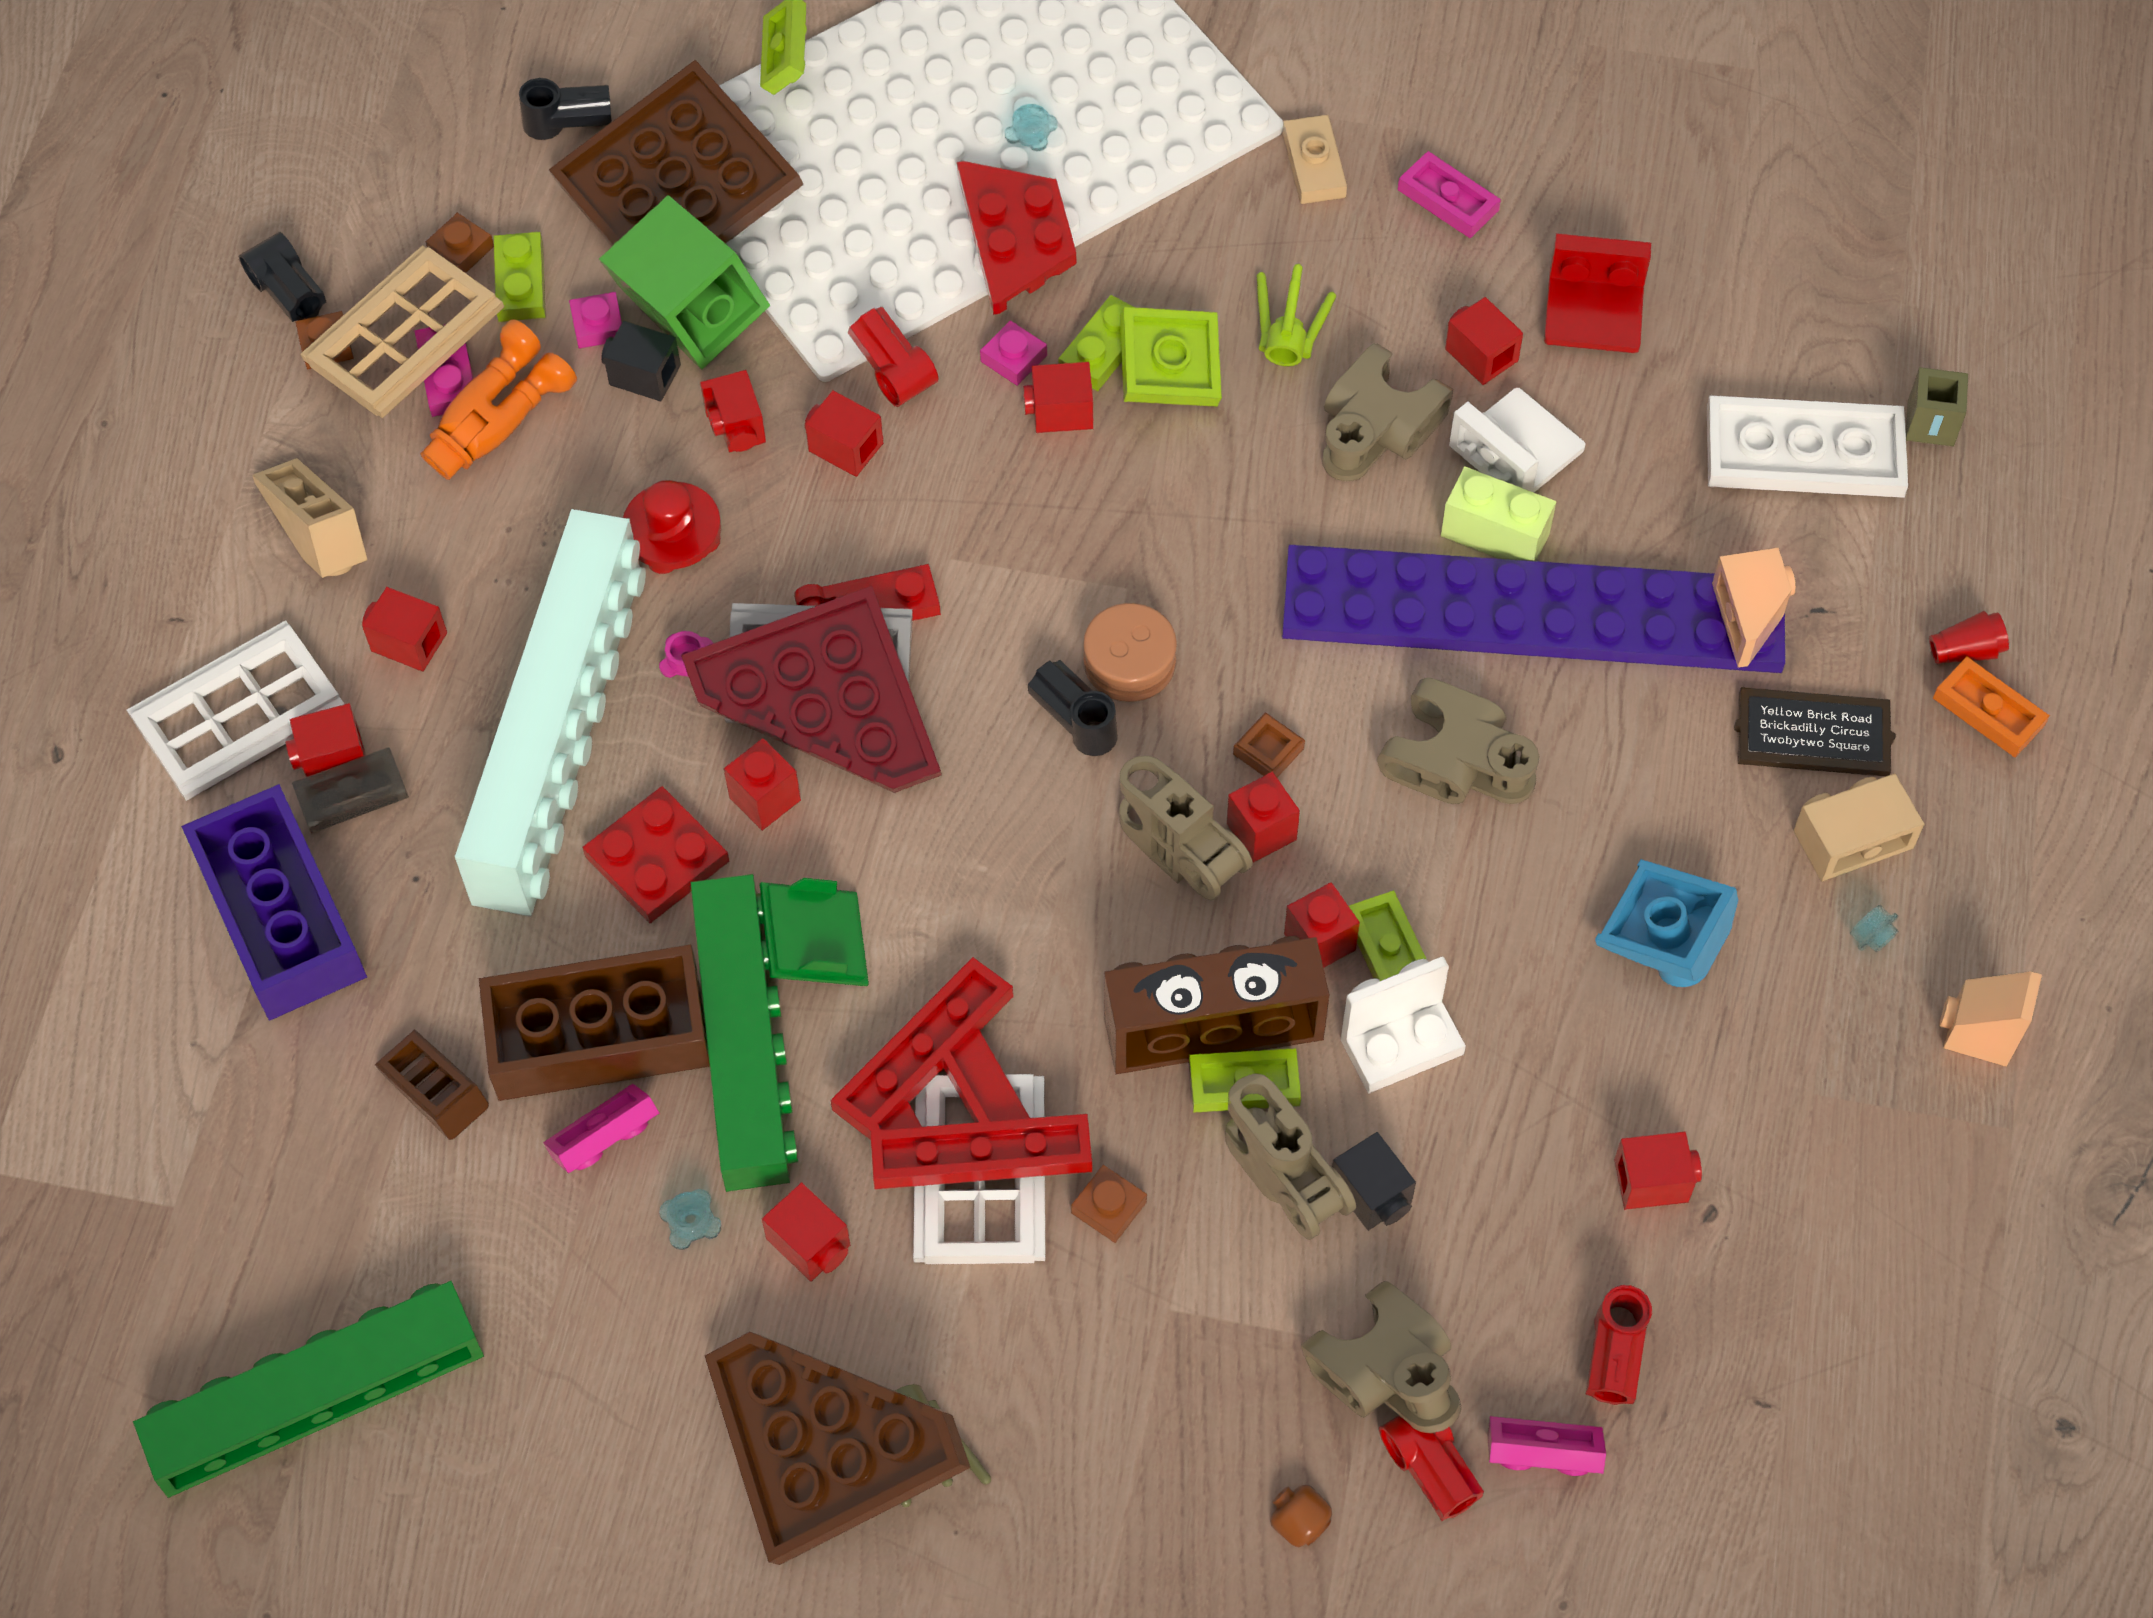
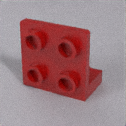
M1556 233L1549 271L1545 344L1638 353L1641 345L1644 285L1651 258L1652 243Z

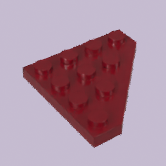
M872 586L681 655L697 701L705 709L893 793L942 776Z

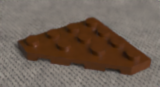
M748 1332L705 1355L769 1563L781 1565L971 1468L953 1415L753 1332Z

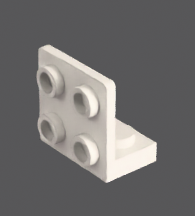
M1514 388L1486 412L1481 413L1469 402H1466L1456 410L1453 416L1449 446L1481 473L1535 492L1582 454L1585 449V442L1522 389Z
M1439 957L1429 962L1426 959L1416 960L1406 965L1399 974L1382 981L1376 978L1366 980L1357 985L1347 996L1341 1042L1368 1094L1464 1055L1466 1045L1442 1002L1449 965L1444 957Z

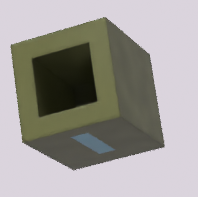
M1919 367L1907 401L1906 441L1954 447L1967 411L1968 373Z

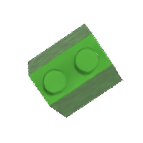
M669 195L650 210L643 219L599 258L616 284L665 334L676 337L677 346L700 369L707 366L771 306L736 252Z

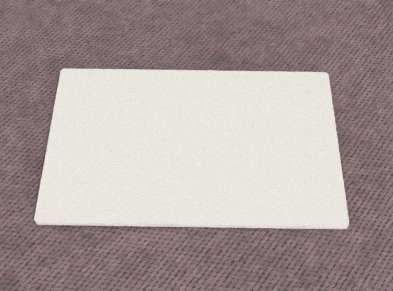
M884 0L806 40L804 74L796 82L790 83L775 95L760 87L761 64L719 85L794 168L804 184L727 242L726 245L736 252L771 305L765 312L820 381L828 382L867 361L866 357L849 336L848 330L861 315L869 310L883 307L905 338L908 339L988 295L957 175V162L966 161L1057 179L1076 247L1281 135L1283 132V120L1174 0Z

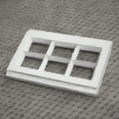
M285 620L127 709V712L181 795L187 801L285 745V741L294 739L290 719L344 705V702L290 624ZM286 652L297 669L261 689L250 671ZM240 677L252 695L215 715L204 700V697ZM304 678L315 696L279 715L268 698ZM194 703L205 721L169 741L158 723ZM259 704L270 721L233 742L221 724ZM212 730L223 748L187 768L175 750Z
M1007 1074V1079L1029 1117H1045L1044 1076ZM936 1075L916 1096L915 1115L922 1127L945 1125V1097H960L948 1075ZM1045 1176L1015 1178V1189H985V1181H974V1189L945 1190V1184L914 1186V1262H925V1264H1000L1045 1261ZM974 1200V1241L944 1242V1201ZM985 1200H1015V1241H985Z

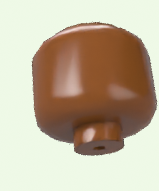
M1310 1485L1299 1486L1294 1491L1286 1487L1272 1502L1277 1509L1271 1516V1526L1295 1547H1302L1305 1544L1309 1546L1331 1523V1506Z

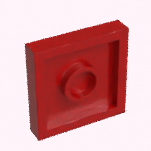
M663 786L582 847L584 855L589 862L649 924L692 891L691 882L707 880L730 862L728 852Z

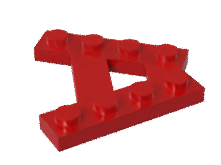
M974 957L830 1100L833 1112L871 1140L874 1189L1092 1172L1088 1114L1030 1118L981 1034L980 1030L1013 998V986ZM944 1068L974 1123L922 1127L909 1103Z

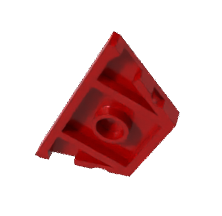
M966 161L957 162V175L993 315L1000 314L1007 309V301L1024 290L1029 294L1033 293L1045 285V282L1050 277L1060 275L1077 264L1076 249L1057 179Z

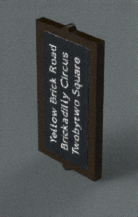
M1740 688L1739 719L1735 721L1734 730L1739 732L1738 764L1885 777L1891 774V745L1894 743L1896 734L1891 731L1889 699Z

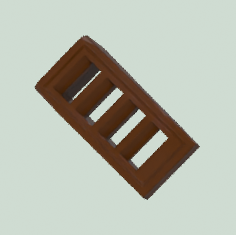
M415 1029L375 1064L376 1068L449 1140L455 1139L488 1109L489 1103L478 1086ZM423 1054L425 1057L404 1076L400 1073L419 1055ZM435 1068H437V1070L434 1073H432L425 1081H423L417 1088L415 1087L428 1074H430ZM450 1082L452 1083L432 1102L430 1101V1099H432L436 1094H438L445 1086H447Z

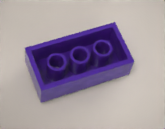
M280 784L181 826L254 992L269 1021L367 978L357 951Z

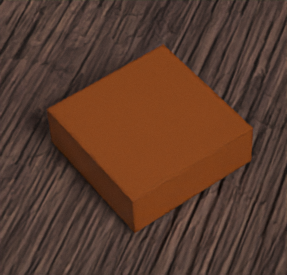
M1265 712L1234 745L1233 755L1261 775L1265 776L1273 771L1278 778L1304 750L1305 740Z

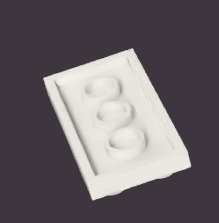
M1709 396L1707 404L1708 487L1905 497L1908 489L1904 406Z

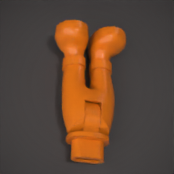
M510 320L502 327L500 333L502 346L500 357H494L486 369L473 378L457 394L445 410L438 428L430 434L432 441L420 453L421 457L447 480H450L461 467L469 469L473 461L485 456L503 443L521 424L528 412L541 401V395L548 392L562 393L569 391L577 382L574 370L565 360L554 353H546L534 365L529 375L515 385L507 397L497 406L492 404L504 387L508 386L516 378V373L528 365L541 350V344L537 336L530 328L518 320Z

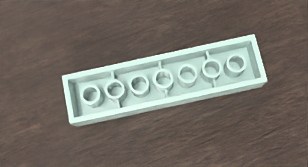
M574 509L570 511L455 855V860L472 906L532 916L537 899H544L547 893L550 872L547 866L551 854H558L561 849L564 837V826L561 822L565 810H572L575 805L578 793V781L575 779L580 765L586 766L589 761L592 749V738L589 735L593 723H600L606 703L603 691L607 680H614L619 665V652L617 648L620 638H627L630 633L633 617L630 607L634 596L640 597L645 585L646 571L644 567H640L638 561L640 543L633 538L630 519Z

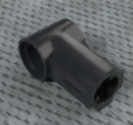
M535 78L525 82L520 88L519 101L524 132L534 139H552L559 135L563 128L604 126L612 122L609 85L559 88L554 81L547 78Z
M276 233L238 256L245 273L253 285L260 292L266 290L292 322L319 315V310L326 303L324 293L302 267L299 256L283 233Z
M1049 660L1036 670L1033 679L1028 683V693L1072 734L1073 743L1076 748L1089 756H1100L1111 751L1118 739L1116 710L1112 699L1103 692L1093 691L1061 660L1056 662ZM1090 722H1101L1099 725H1086Z

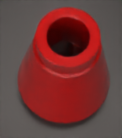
M1982 611L1940 631L1938 634L1929 636L1931 653L1937 665L1946 662H1962L1966 657L1973 661L1998 659L1999 653L2009 650L2007 630L1998 612L1988 615L1985 611Z

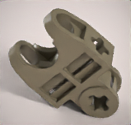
M1138 756L1130 759L1123 765L1120 771V789L1125 798L1119 809L1121 828L1177 884L1185 878L1199 895L1207 900H1214L1221 894L1220 887L1237 872L1245 873L1252 867V858L1243 843L1232 832L1220 826L1213 819L1214 806L1179 774L1152 756ZM1147 770L1156 775L1158 783L1152 789L1141 791L1132 785L1128 779L1136 771ZM1132 808L1138 814L1142 825L1134 823L1128 817V813Z

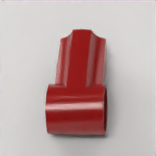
M883 307L869 310L849 327V336L874 368L876 382L880 390L894 406H901L938 382L939 376L930 357L919 346H911Z
M1620 1285L1612 1288L1605 1295L1594 1319L1596 1332L1586 1388V1395L1592 1396L1597 1401L1618 1405L1634 1404L1636 1400L1646 1328L1652 1316V1304L1648 1296L1641 1289L1632 1285ZM1621 1307L1629 1310L1634 1315L1636 1325L1624 1327L1617 1324L1610 1315V1309Z
M1400 1415L1379 1427L1381 1440L1390 1457L1401 1470H1409L1441 1521L1458 1516L1483 1497L1484 1490L1453 1445L1454 1437L1450 1427L1435 1433L1420 1432L1412 1428Z

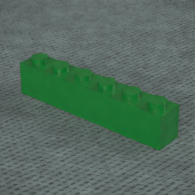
M753 874L691 882L719 1160L725 1190L729 1192L790 1183L788 1164L798 1163L795 1131H784L783 1114L793 1113L789 1081L779 1082L777 1066L787 1065L783 1033L773 1034L772 1018L782 1016L778 986H768L766 971H769L766 939L762 938L761 924H764L761 894L756 891Z
M452 1281L442 1285L434 1283L419 1288L411 1295L410 1299L390 1308L382 1306L367 1311L359 1318L358 1322L343 1329L319 1332L309 1338L306 1345L286 1354L274 1353L258 1360L253 1365V1368L232 1378L228 1376L215 1378L204 1384L200 1388V1392L180 1401L168 1400L156 1404L147 1411L146 1416L133 1421L154 1481L167 1498H170L484 1357V1354Z

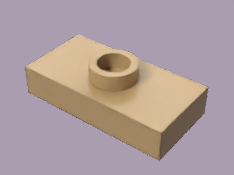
M1329 115L1283 121V137L1300 203L1306 204L1346 198L1347 184Z

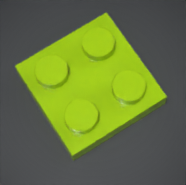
M1123 307L1120 315L1124 402L1218 407L1222 394L1217 312Z

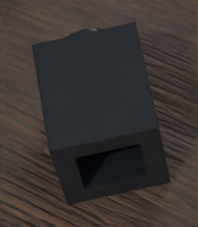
M624 320L614 337L610 336L606 340L601 355L610 386L660 402L663 400L681 366L676 337Z
M1378 1132L1333 1159L1332 1167L1346 1182L1355 1199L1356 1209L1353 1212L1368 1231L1381 1222H1384L1386 1226L1391 1225L1410 1211L1416 1181Z

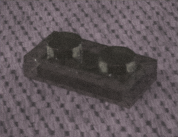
M390 747L292 782L311 834L409 798Z

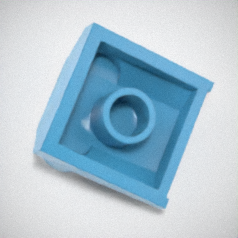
M1640 859L1637 864L1638 869L1606 926L1602 933H1598L1596 936V945L1645 966L1657 969L1661 979L1669 985L1675 987L1695 985L1708 974L1731 932L1738 904L1737 890L1735 887Z

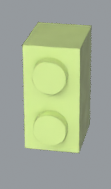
M1464 466L1445 504L1441 537L1498 559L1537 561L1550 535L1556 501Z

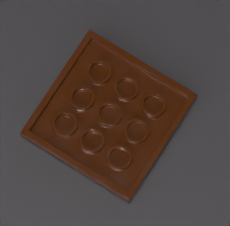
M696 60L549 169L554 180L611 246L630 231L667 195L673 198L726 244L804 185L794 168Z

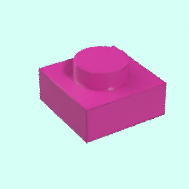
M616 292L569 300L579 349L605 344L610 336L614 337L622 324Z
M1011 320L980 350V360L983 364L1017 386L1032 372V366L1039 365L1047 356V344Z

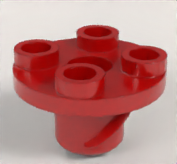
M672 480L659 481L637 494L628 504L623 518L630 519L633 538L640 543L638 560L648 565L653 572L658 574H667L674 569L691 566L701 561L710 552L716 550L720 544L721 520L715 501L703 489L689 483Z

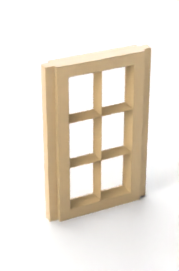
M422 245L301 353V357L312 369L374 415H379L383 418L504 308V305L489 289L431 248H426ZM430 273H433L447 284L419 308L404 296ZM457 290L472 302L444 326L429 314ZM396 303L412 314L385 339H382L369 329ZM422 321L437 333L408 358L393 346ZM360 336H363L377 346L350 371L334 361L338 355ZM387 354L400 363L401 366L373 390L358 378L383 355Z

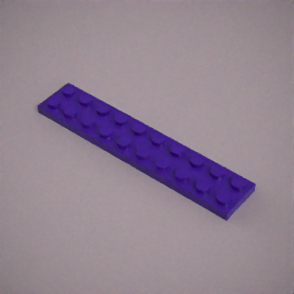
M1289 545L1282 639L1782 673L1785 666L1784 613V616L1750 664L1746 667L1738 668L1712 585L1715 573Z

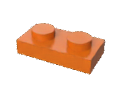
M1966 657L1937 687L1933 696L1934 700L2015 758L2043 729L2050 716L1969 657Z

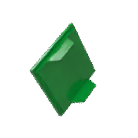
M802 878L792 885L766 882L759 884L770 978L866 987L869 985L857 892L837 890V881Z

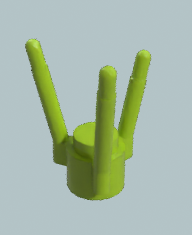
M1299 263L1293 267L1285 314L1277 318L1272 325L1266 275L1263 272L1257 274L1261 328L1259 350L1265 352V356L1270 362L1280 366L1298 365L1302 358L1308 359L1311 357L1313 343L1336 299L1334 292L1327 294L1306 333L1303 323L1295 318L1303 270L1302 265Z

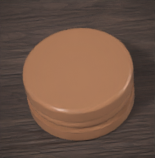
M1124 603L1103 610L1093 618L1084 635V669L1089 681L1099 692H1103L1110 698L1119 701L1134 702L1155 696L1169 684L1174 675L1177 647L1174 629L1164 615L1146 605Z

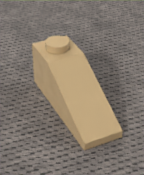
M298 458L253 474L255 485L300 556L322 578L342 575L350 571L352 566L367 561L354 508Z

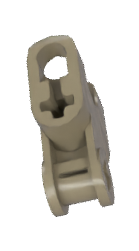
M1372 344L1338 379L1325 401L1324 411L1334 416L1326 427L1325 441L1327 446L1323 451V467L1331 477L1340 481H1354L1363 477L1387 449L1405 460L1410 458L1448 415L1453 397V388L1437 379H1431L1425 386L1412 392H1403L1391 388L1386 382L1389 380V358L1392 356V352L1378 344Z
M1429 677L1418 682L1411 695V706L1415 717L1434 727L1438 734L1429 740L1423 741L1395 736L1386 742L1377 758L1380 771L1388 779L1450 804L1463 803L1470 789L1495 798L1499 802L1507 804L1520 803L1528 799L1534 792L1536 785L1535 772L1539 763L1538 748L1531 740L1525 736L1502 729L1506 721V715L1498 705L1486 698ZM1517 751L1521 752L1520 757L1517 756ZM1503 781H1507V788L1503 786Z
M1252 1074L1239 1079L1228 1092V1111L1232 1119L1226 1125L1225 1142L1231 1154L1262 1194L1270 1201L1279 1203L1296 1230L1303 1237L1311 1240L1319 1235V1224L1335 1213L1340 1212L1342 1215L1347 1216L1355 1211L1356 1202L1353 1194L1340 1174L1328 1165L1313 1146L1312 1133L1308 1125L1278 1087L1262 1074ZM1248 1094L1262 1095L1269 1104L1268 1112L1266 1113L1261 1108L1255 1107L1247 1109L1243 1106L1241 1100ZM1240 1132L1245 1138L1247 1144L1243 1143L1238 1136Z
M1388 1281L1381 1282L1365 1294V1297L1372 1303L1375 1326L1369 1333L1360 1338L1343 1340L1321 1330L1301 1344L1302 1352L1312 1375L1360 1417L1365 1418L1381 1404L1385 1403L1407 1421L1412 1428L1425 1433L1443 1431L1452 1426L1459 1418L1461 1412L1460 1398L1455 1389L1450 1385V1369L1442 1357L1451 1350V1343L1447 1334L1428 1312Z

